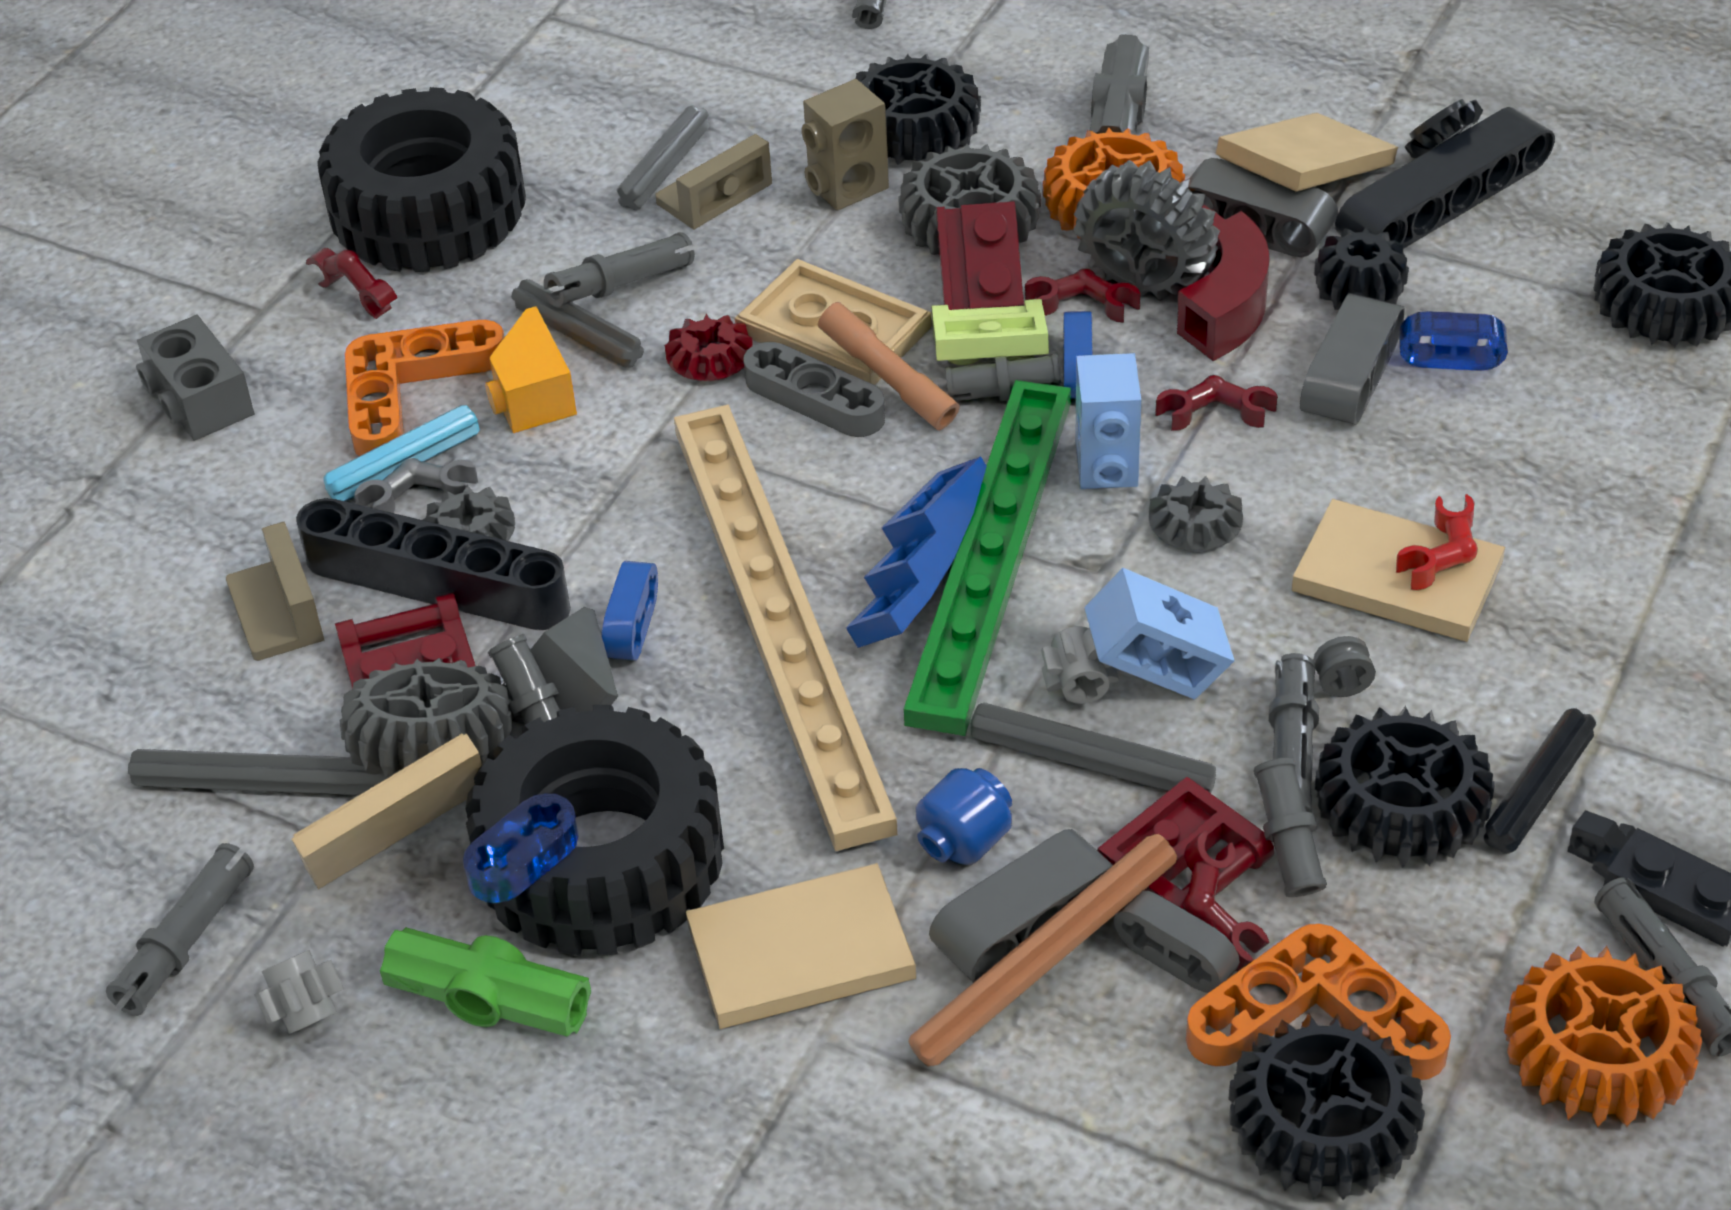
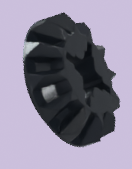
M1463 99L1454 102L1415 128L1409 134L1412 140L1405 145V149L1412 158L1420 157L1477 123L1483 109L1476 99L1465 103Z

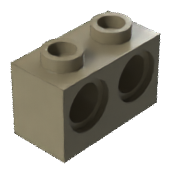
M857 79L804 100L805 124L802 125L801 132L807 149L808 166L805 168L804 173L810 190L816 196H821L838 211L888 189L885 103Z

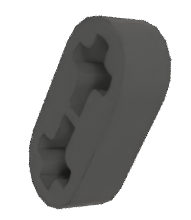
M1142 891L1123 907L1114 918L1115 929L1119 937L1131 950L1202 992L1209 993L1226 981L1240 963L1239 955L1234 945L1224 934L1153 892Z

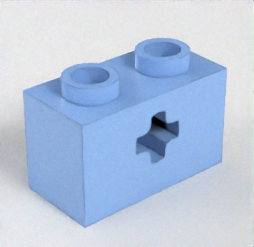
M1135 353L1076 356L1075 444L1080 489L1138 487L1141 394Z
M1123 567L1084 607L1099 662L1194 700L1235 661L1218 607Z

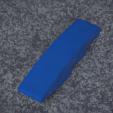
M981 456L938 472L881 527L893 548L864 576L875 598L846 627L857 648L902 634L931 599L953 562L973 516L987 467Z

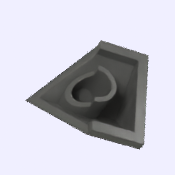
M587 607L581 608L545 631L530 649L547 684L554 682L559 692V695L554 699L560 710L575 707L576 712L593 711V705H612L618 698L595 610ZM508 691V699H511L512 702L513 699ZM521 715L513 716V722L524 724Z

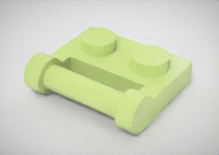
M1041 299L1025 300L1024 306L949 310L948 305L931 306L933 339L937 361L948 360L952 364L968 365L977 362L980 358L1006 356L1007 360L1012 361L1034 358L1035 355L1049 354L1048 330Z

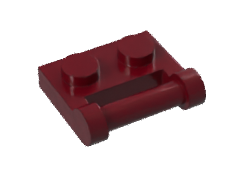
M450 593L435 597V604L354 624L353 619L335 623L352 689L354 682L360 679H369L370 672L374 670H390L391 665L394 663L403 666L414 664L416 659L424 663L434 662L441 658L443 663H455L462 660L466 662L468 668L476 666L454 594ZM438 627H443L444 632L363 653L361 651V647Z
M1189 777L1184 778L1097 848V851L1114 865L1146 837L1154 834L1163 836L1176 852V863L1143 891L1153 892L1183 910L1184 898L1188 894L1190 883L1181 890L1170 881L1188 867L1184 858V850L1187 844L1204 830L1207 831L1206 851L1221 839L1228 844L1232 842L1235 848L1233 863L1219 874L1215 896L1246 870L1262 867L1275 854L1272 841L1266 840L1264 832Z

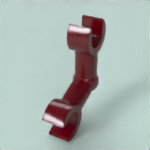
M324 247L306 260V265L315 264L322 271L325 279L319 282L318 285L323 288H327L345 276L359 292V298L364 309L375 319L392 309L390 303L398 298L393 288L382 279L376 280L354 251L344 250L336 254L333 250Z
M1082 268L1074 274L1057 280L1039 276L1025 283V300L1041 299L1045 316L1054 313L1058 309L1059 301L1080 294H1087L1104 304L1106 316L1115 322L1124 323V305L1122 303L1140 310L1141 293L1136 286L1129 283L1111 284L1088 268Z
M1210 375L1203 382L1186 391L1168 389L1161 392L1156 399L1155 416L1162 415L1169 410H1176L1172 413L1171 431H1179L1190 425L1193 412L1211 402H1219L1240 411L1241 419L1247 425L1262 428L1265 423V409L1273 412L1277 410L1278 395L1269 387L1253 386L1245 389L1225 381L1218 375Z
M1204 830L1188 843L1184 850L1186 864L1192 871L1188 894L1183 902L1184 910L1216 928L1229 939L1239 955L1240 963L1235 970L1238 972L1254 961L1251 955L1241 947L1239 941L1244 943L1253 953H1257L1270 942L1267 934L1261 927L1248 921L1238 923L1215 901L1219 874L1233 863L1235 848L1231 842L1217 853L1215 860L1212 859L1205 850L1207 831Z

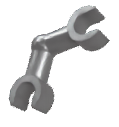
M408 458L385 479L369 480L360 484L354 495L358 505L367 506L369 503L376 501L373 504L374 509L394 513V500L413 485L419 484L443 490V493L447 491L456 495L463 493L466 488L465 483L459 481L478 483L476 467L466 460H455L440 466L421 462L416 458Z

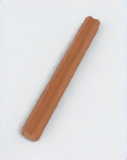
M1159 834L1146 837L914 1032L908 1042L918 1059L928 1067L940 1064L1176 863L1177 855L1168 841Z

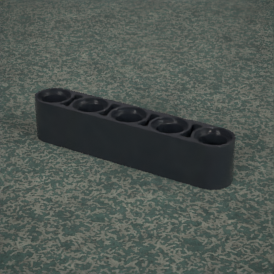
M1503 108L1351 196L1337 214L1335 230L1339 235L1342 234L1344 228L1354 233L1363 232L1367 227L1369 233L1375 235L1388 232L1390 241L1402 243L1404 249L1541 167L1553 150L1555 135L1553 131L1515 108Z
M330 498L317 499L305 504L296 516L297 528L307 567L312 573L319 576L429 604L436 603L435 597L453 593L458 610L461 612L533 630H548L569 617L571 607L563 562L557 554L550 551Z

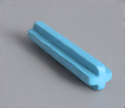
M460 405L327 472L323 477L325 489L332 499L347 502L355 498V491L360 484L369 480L385 479L405 459L416 458L421 462H425L476 436L480 431L478 419L467 405Z

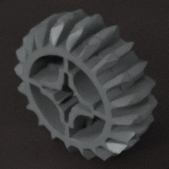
M967 143L964 149L954 150L946 146L942 154L927 152L925 161L913 162L911 171L903 174L901 195L898 196L899 213L902 214V224L905 226V233L914 237L916 246H929L931 255L939 254L936 207L945 206V209L961 208V205L1015 201L1019 243L1026 242L1029 232L1036 229V223L1039 219V208L1041 207V191L1038 190V181L1035 178L1034 169L1026 167L1022 157L1010 158L1007 149L997 152L990 151L988 144L980 149L970 148Z
M1128 160L1124 165H1120L1119 168L1111 165L1096 180L1090 182L1083 192L1084 196L1077 204V210L1074 213L1077 220L1073 232L1081 238L1078 250L1091 254L1089 267L1101 268L1105 272L1104 280L1113 279L1118 283L1132 284L1139 289L1140 297L1148 292H1152L1159 300H1163L1171 293L1178 296L1181 289L1202 279L1207 273L1218 250L1216 243L1218 242L1220 230L1213 225L1216 212L1202 208L1205 194H1193L1188 189L1189 179L1179 182L1172 178L1170 167L1159 173L1156 172L1150 160L1139 168L1131 160Z
M441 658L434 662L424 663L416 659L414 664L403 666L394 663L391 665L390 670H374L370 672L369 679H360L354 682L353 689L343 695L342 719L339 720L341 739L345 740L346 752L350 753L353 764L364 766L368 774L384 773L386 779L460 734H467L479 752L482 765L487 758L495 760L493 750L512 731L513 715L508 705L511 699H508L507 687L501 684L500 676L492 673L487 674L486 668L479 665L468 668L465 661L459 660L455 663H443Z

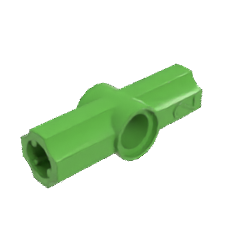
M407 927L402 931L394 930L384 947V959L380 968L384 985L445 1002L447 1008L455 1016L479 1027L494 1026L502 1018L568 1037L572 1032L577 1034L587 1016V1006L591 995L588 977L527 961L524 955L509 942L487 935L477 937L469 945Z

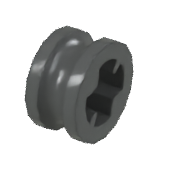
M1342 636L1331 639L1318 648L1314 654L1313 661L1324 692L1330 696L1348 697L1362 692L1371 685L1375 679L1376 670L1372 660L1369 658L1370 654L1364 641L1353 636Z

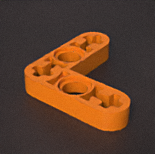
M471 320L369 334L353 340L346 347L345 368L348 423L355 453L361 456L404 434L400 384L490 371L489 357L505 337L502 327L491 320ZM424 350H439L438 353L428 357L414 356L416 353ZM376 361L377 370L367 371L368 362ZM372 393L387 394L385 397L374 401L361 400L364 396ZM381 423L380 433L372 434L371 424Z
M1319 923L1307 924L1295 930L1199 999L1190 1008L1187 1017L1186 1042L1188 1050L1197 1060L1215 1067L1229 1066L1237 1062L1241 1058L1242 1051H1252V1045L1256 1041L1258 1033L1273 1036L1281 1020L1289 1024L1315 1004L1320 1006L1333 1019L1338 1014L1345 1029L1354 1031L1366 1022L1370 1031V1040L1372 1041L1391 1036L1392 1044L1395 1048L1393 1056H1410V1064L1413 1067L1412 1077L1421 1080H1427L1439 1075L1444 1069L1451 1040L1449 1026L1436 1012L1342 932L1332 926ZM1306 954L1316 958L1305 965ZM1324 955L1329 956L1330 962L1327 963L1321 957ZM1302 972V978L1300 980L1298 974ZM1260 984H1272L1283 989L1287 994V998L1278 1004L1267 1005L1255 1000L1249 992L1253 987ZM1368 990L1380 995L1386 1004L1383 1008L1376 1011H1364L1353 1006L1348 997L1356 991ZM1235 1006H1236V1008H1237V1010H1238V1012H1239V1014L1236 1015V1016H1235ZM1397 1017H1401L1400 1025L1395 1022ZM1231 1023L1229 1036L1219 1031ZM1208 1025L1217 1030L1210 1035L1205 1033L1206 1026ZM1405 1039L1414 1044L1426 1040L1430 1043L1429 1050L1420 1044L1410 1049L1405 1046Z

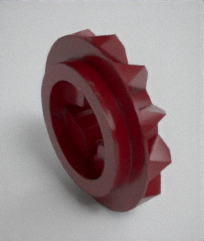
M706 313L703 320L696 322L691 319H685L682 328H675L669 331V342L664 345L666 360L672 370L688 379L698 381L724 379L744 368V355L753 346V339L748 335L746 325L743 323L733 324L729 315L715 320L711 319ZM699 345L707 346V347H706V348H702V350L700 351Z

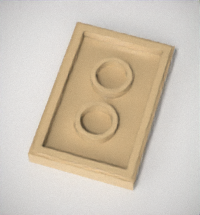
M1316 112L1220 136L1216 155L1298 192L1388 167L1394 164L1398 147Z
M796 259L735 317V323L745 324L748 335L757 342L784 344L876 385L881 378L860 359L848 354L818 328V321L822 313L831 304L841 302L876 333L877 338L900 358L932 327L931 312Z
M1332 499L1293 575L1292 591L1468 642L1503 563L1505 547L1473 538L1478 547L1474 560L1470 563L1458 564L1435 573V581L1426 589L1411 590L1412 570L1416 568L1396 573L1397 554L1401 549L1412 545L1432 549L1449 542L1447 533L1433 526Z
M460 734L293 835L292 841L318 890L467 800L468 792L475 785L474 777L482 766L479 752L467 734Z
M878 863L686 911L687 925L719 1029L916 979V964Z

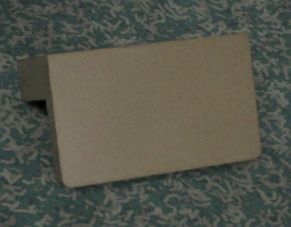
M757 134L748 137L676 179V182L658 191L655 194L656 204L695 230L772 184L769 142Z
M285 521L261 528L270 562L226 576L227 585L252 657L256 661L325 641L314 598Z

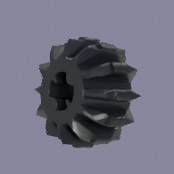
M1367 227L1363 232L1354 233L1344 228L1341 237H1327L1325 245L1319 250L1318 258L1315 259L1314 267L1319 297L1323 300L1332 301L1334 310L1340 309L1349 293L1397 304L1398 297L1403 293L1404 285L1407 284L1409 273L1403 244L1390 241L1388 232L1377 235L1371 234Z

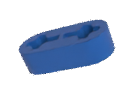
M1091 311L1064 312L1063 317L1064 387L1071 388V399H1076V356L1093 355Z
M624 561L621 564L605 612L602 628V639L608 658L636 661L641 654L657 600L658 570L654 563Z

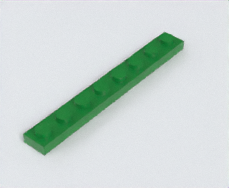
M1015 380L986 465L973 516L955 556L903 709L904 726L966 736L1071 406V388Z

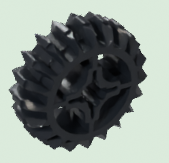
M907 54L905 59L899 60L887 57L886 63L883 65L870 63L868 71L856 73L855 79L860 81L885 103L887 157L895 158L897 165L901 164L904 160H914L916 162L926 159L927 152L942 154L946 146L957 150L958 146L964 147L966 143L970 145L971 136L977 133L980 123L981 96L978 95V87L974 84L973 75L964 73L962 65L949 66L947 58H941L936 61L930 60L928 54H925L922 58H911Z
M1666 222L1664 227L1655 229L1649 224H1644L1640 232L1632 229L1625 230L1622 238L1611 239L1608 248L1602 251L1601 259L1597 262L1595 272L1594 300L1600 304V314L1611 317L1612 328H1628L1630 338L1641 335L1648 337L1651 346L1658 340L1668 341L1673 348L1680 341H1687L1697 347L1702 338L1717 340L1721 331H1731V251L1728 241H1713L1711 231L1699 234L1692 232L1690 225L1684 229H1676Z
M1405 705L1397 716H1390L1379 707L1372 721L1356 714L1349 728L1337 727L1334 736L1331 738V743L1325 744L1324 750L1320 753L1314 788L1317 791L1321 818L1330 820L1329 825L1332 829V836H1348L1351 852L1365 847L1372 849L1376 863L1385 854L1397 856L1403 868L1410 857L1418 856L1430 866L1437 857V852L1454 859L1457 851L1461 848V844L1473 845L1474 839L1479 835L1480 828H1484L1485 821H1488L1490 817L1495 782L1493 781V773L1490 772L1488 753L1478 751L1475 735L1459 736L1456 720L1442 725L1436 723L1432 710L1423 718L1411 716ZM1366 772L1370 776L1369 780L1359 784L1356 779ZM1448 787L1452 794L1443 799L1438 791Z
M1308 1013L1305 1020L1302 1021L1301 1029H1295L1284 1020H1281L1278 1028L1275 1029L1274 1037L1258 1033L1257 1039L1252 1045V1052L1242 1051L1241 1058L1237 1062L1234 1080H1231L1229 1085L1228 1100L1231 1101L1229 1122L1232 1126V1131L1239 1133L1238 1144L1242 1155H1256L1255 1164L1258 1167L1260 1176L1276 1170L1281 1171L1280 1182L1284 1191L1297 1181L1307 1183L1313 1200L1321 1192L1323 1186H1333L1342 1200L1351 1192L1352 1183H1357L1371 1194L1375 1186L1379 1184L1380 1175L1394 1180L1396 1174L1401 1170L1402 1160H1410L1411 1155L1414 1154L1417 1148L1418 1131H1422L1425 1116V1111L1422 1109L1423 1104L1421 1103L1423 1089L1421 1079L1412 1077L1413 1067L1410 1064V1056H1393L1395 1048L1392 1044L1391 1036L1376 1041L1370 1040V1031L1366 1022L1354 1031L1343 1028L1338 1014L1330 1022L1329 1026H1318ZM1276 1108L1282 1110L1281 1115L1276 1110Z

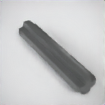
M693 105L688 106L618 186L617 193L620 196L618 202L622 207L629 206L633 210L640 209L710 127V123L707 120L709 114L704 108L699 110Z
M524 279L520 282L518 288L513 289L511 298L515 301L517 309L524 312L526 309L536 306L546 325L622 367L631 368L635 365L637 359L642 358L644 348L640 346L641 341L638 337L573 302L559 308L554 307L546 297V294L553 291L544 289V286L533 280Z

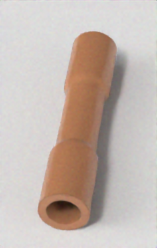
M841 302L831 304L822 313L818 321V328L848 354L860 359L899 393L901 399L936 430L944 429L954 420L959 412L960 405L926 375L914 370L879 340L876 333Z

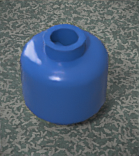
M967 768L951 770L916 805V820L921 829L917 834L919 843L931 857L939 862L944 863L950 859L962 865L975 864L1012 827V813L1009 809L1012 806L1010 793L997 777L982 768H976L974 771Z

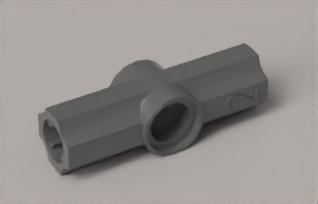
M1121 34L1116 41L1107 44L1101 73H1095L1092 90L1090 130L1096 134L1105 133L1109 127L1112 132L1123 133L1129 128L1131 134L1136 135L1137 122H1143L1149 47L1143 45L1136 35Z

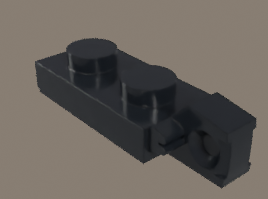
M1585 810L1572 827L1567 852L1593 864L1592 869L1605 878L1603 886L1620 877H1624L1625 880L1629 878L1656 914L1722 947L1729 945L1731 942L1730 872L1639 828L1635 829L1632 825L1621 823L1618 826L1614 820Z

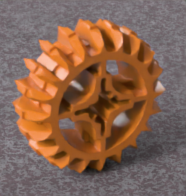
M1109 127L1105 133L1100 134L1087 130L1086 136L1083 139L1075 136L1069 137L1067 145L1055 147L1054 156L1047 159V167L1044 170L1043 197L1045 198V206H1047L1050 213V219L1059 221L1061 230H1074L1077 220L1074 213L1077 210L1078 202L1084 196V190L1090 182L1096 180L1111 165L1119 168L1120 165H1124L1128 160L1135 163L1138 168L1150 160L1156 172L1159 173L1170 167L1172 178L1179 182L1184 181L1183 165L1178 161L1177 152L1167 150L1166 141H1151L1149 133H1143L1139 136L1133 135L1129 128L1123 133L1112 132Z
M1577 946L1575 951L1570 954L1569 961L1552 953L1548 961L1544 963V968L1531 966L1529 973L1524 977L1523 985H1517L1516 991H1513L1511 995L1510 1013H1507L1504 1025L1506 1041L1509 1042L1507 1048L1509 1064L1520 1067L1519 1076L1521 1077L1522 1086H1540L1539 1096L1542 1106L1556 1100L1565 1103L1568 1120L1577 1114L1579 1110L1592 1113L1597 1128L1606 1120L1607 1114H1615L1626 1127L1636 1119L1637 1111L1654 1120L1656 1115L1662 1111L1664 1103L1675 1106L1676 1101L1683 1095L1685 1086H1688L1689 1080H1693L1698 1066L1696 1058L1699 1056L1702 1045L1701 1029L1696 1027L1698 1020L1696 1006L1683 1003L1685 996L1682 984H1663L1662 965L1647 971L1640 968L1636 952L1625 961L1613 959L1607 946L1598 954V957H1589L1580 946ZM1560 1014L1566 1021L1565 1030L1554 1034L1548 1022ZM1647 1036L1650 1037L1656 1049L1648 1057L1639 1049L1640 1039Z

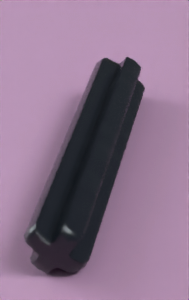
M1577 708L1568 709L1562 714L1486 823V833L1483 835V839L1489 847L1497 848L1503 854L1516 851L1594 737L1593 729L1596 727V721L1591 714H1583Z

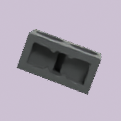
M198 314L137 339L143 362L137 364L136 369L144 388L150 395L154 393L159 394L160 404L169 422L172 425L180 422L194 441L255 415L244 372Z

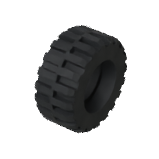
M430 87L429 91L417 92L416 88L401 90L402 94L391 97L388 94L375 97L372 104L367 106L360 104L350 110L347 119L340 118L333 125L319 150L320 157L317 161L318 173L333 234L338 237L341 245L347 250L354 251L364 262L374 266L379 262L387 270L401 272L402 268H412L414 272H430V267L444 266V269L459 266V261L470 258L473 261L485 255L487 247L490 245L496 248L505 240L508 231L514 229L522 216L521 211L525 206L526 193L516 132L512 129V123L508 118L485 99L479 98L475 100V97L470 93L461 90L449 93L445 88Z
M593 705V711L576 712L575 707L558 710L557 717L543 722L541 717L525 724L522 728V735L514 738L509 735L493 750L495 760L487 758L474 777L475 785L468 792L465 810L468 819L466 828L481 893L487 906L496 911L497 919L507 929L515 933L522 930L524 940L546 949L550 943L557 945L558 952L581 956L582 949H597L599 956L618 954L617 947L634 943L636 949L653 943L655 941V934L665 929L670 934L686 922V910L700 908L711 894L710 885L719 878L723 864L721 852L724 849L716 778L712 766L704 759V751L694 739L687 735L682 736L680 728L661 717L654 722L651 721L650 714L644 710L628 707L626 712L614 711L612 705ZM595 812H622L645 820L640 827L627 836L598 846H568L547 839L554 830L564 823L579 816Z

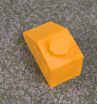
M536 306L528 308L489 357L493 381L485 383L487 397L495 415L504 413L513 433L577 415L571 372Z

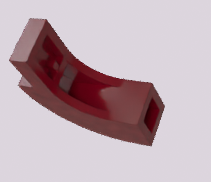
M1203 204L1202 208L1210 209ZM1242 211L1227 219L1219 216L1217 212L1215 213L1213 225L1220 230L1216 243L1218 247L1216 257L1207 271L1210 274L1181 289L1178 294L1177 334L1212 361L1226 355L1249 339L1260 325L1265 314L1270 262L1268 244L1259 227Z

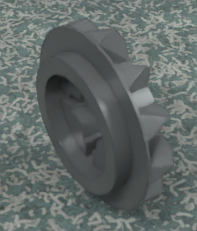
M1181 476L1176 486L1161 484L1158 496L1150 499L1149 523L1154 533L1161 540L1174 547L1191 551L1215 549L1232 541L1240 532L1243 525L1242 498L1231 495L1228 483L1212 486L1207 476L1200 482L1191 483L1188 479ZM1194 505L1204 507L1200 514L1196 515L1195 520L1190 521L1188 511H1191Z
M468 485L463 493L454 495L444 491L442 502L427 504L426 518L423 519L424 521L464 530V526L461 524L463 516L474 515L467 531L509 541L513 535L516 524L508 497H496L491 487L475 493Z

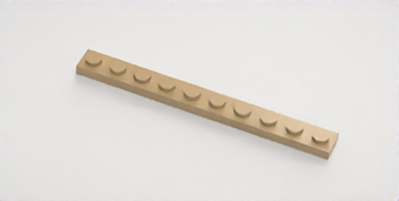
M729 404L674 417L677 439L834 850L839 851L898 835L897 818Z

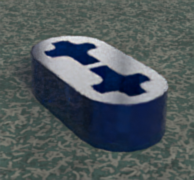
M1417 312L1408 316L1400 326V355L1405 362L1421 368L1490 370L1499 366L1507 357V328L1502 320L1487 314ZM1422 336L1430 337L1429 343L1419 342ZM1478 339H1488L1485 346H1477Z
M545 793L532 796L475 839L467 847L463 856L465 874L471 893L484 902L500 903L509 901L521 894L569 855L576 847L579 838L572 804L566 798L557 794ZM558 824V828L551 830V828ZM540 825L543 826V827L537 829L536 831H535V829H534V828H536V827H538V826H540ZM508 864V868L503 871L499 870ZM489 865L493 866L484 872V868L488 867Z

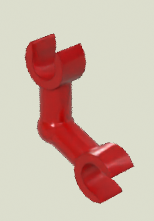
M1465 494L1464 510L1459 512H1452L1444 508L1443 500L1440 496L1436 499L1434 524L1440 531L1447 533L1449 542L1432 549L1412 545L1401 549L1397 554L1396 573L1416 568L1412 570L1411 590L1426 589L1435 581V573L1458 564L1470 563L1476 558L1478 547L1471 532L1475 502L1468 494Z

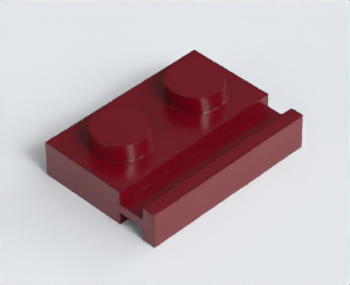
M1015 201L961 205V208L945 209V206L936 207L944 305H948L949 310L1024 306Z

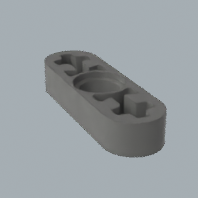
M777 342L756 344L748 349L744 355L746 385L752 392L849 436H869L878 432L885 423L884 394L877 386ZM814 384L827 387L825 391L819 393H805L801 391L803 387Z

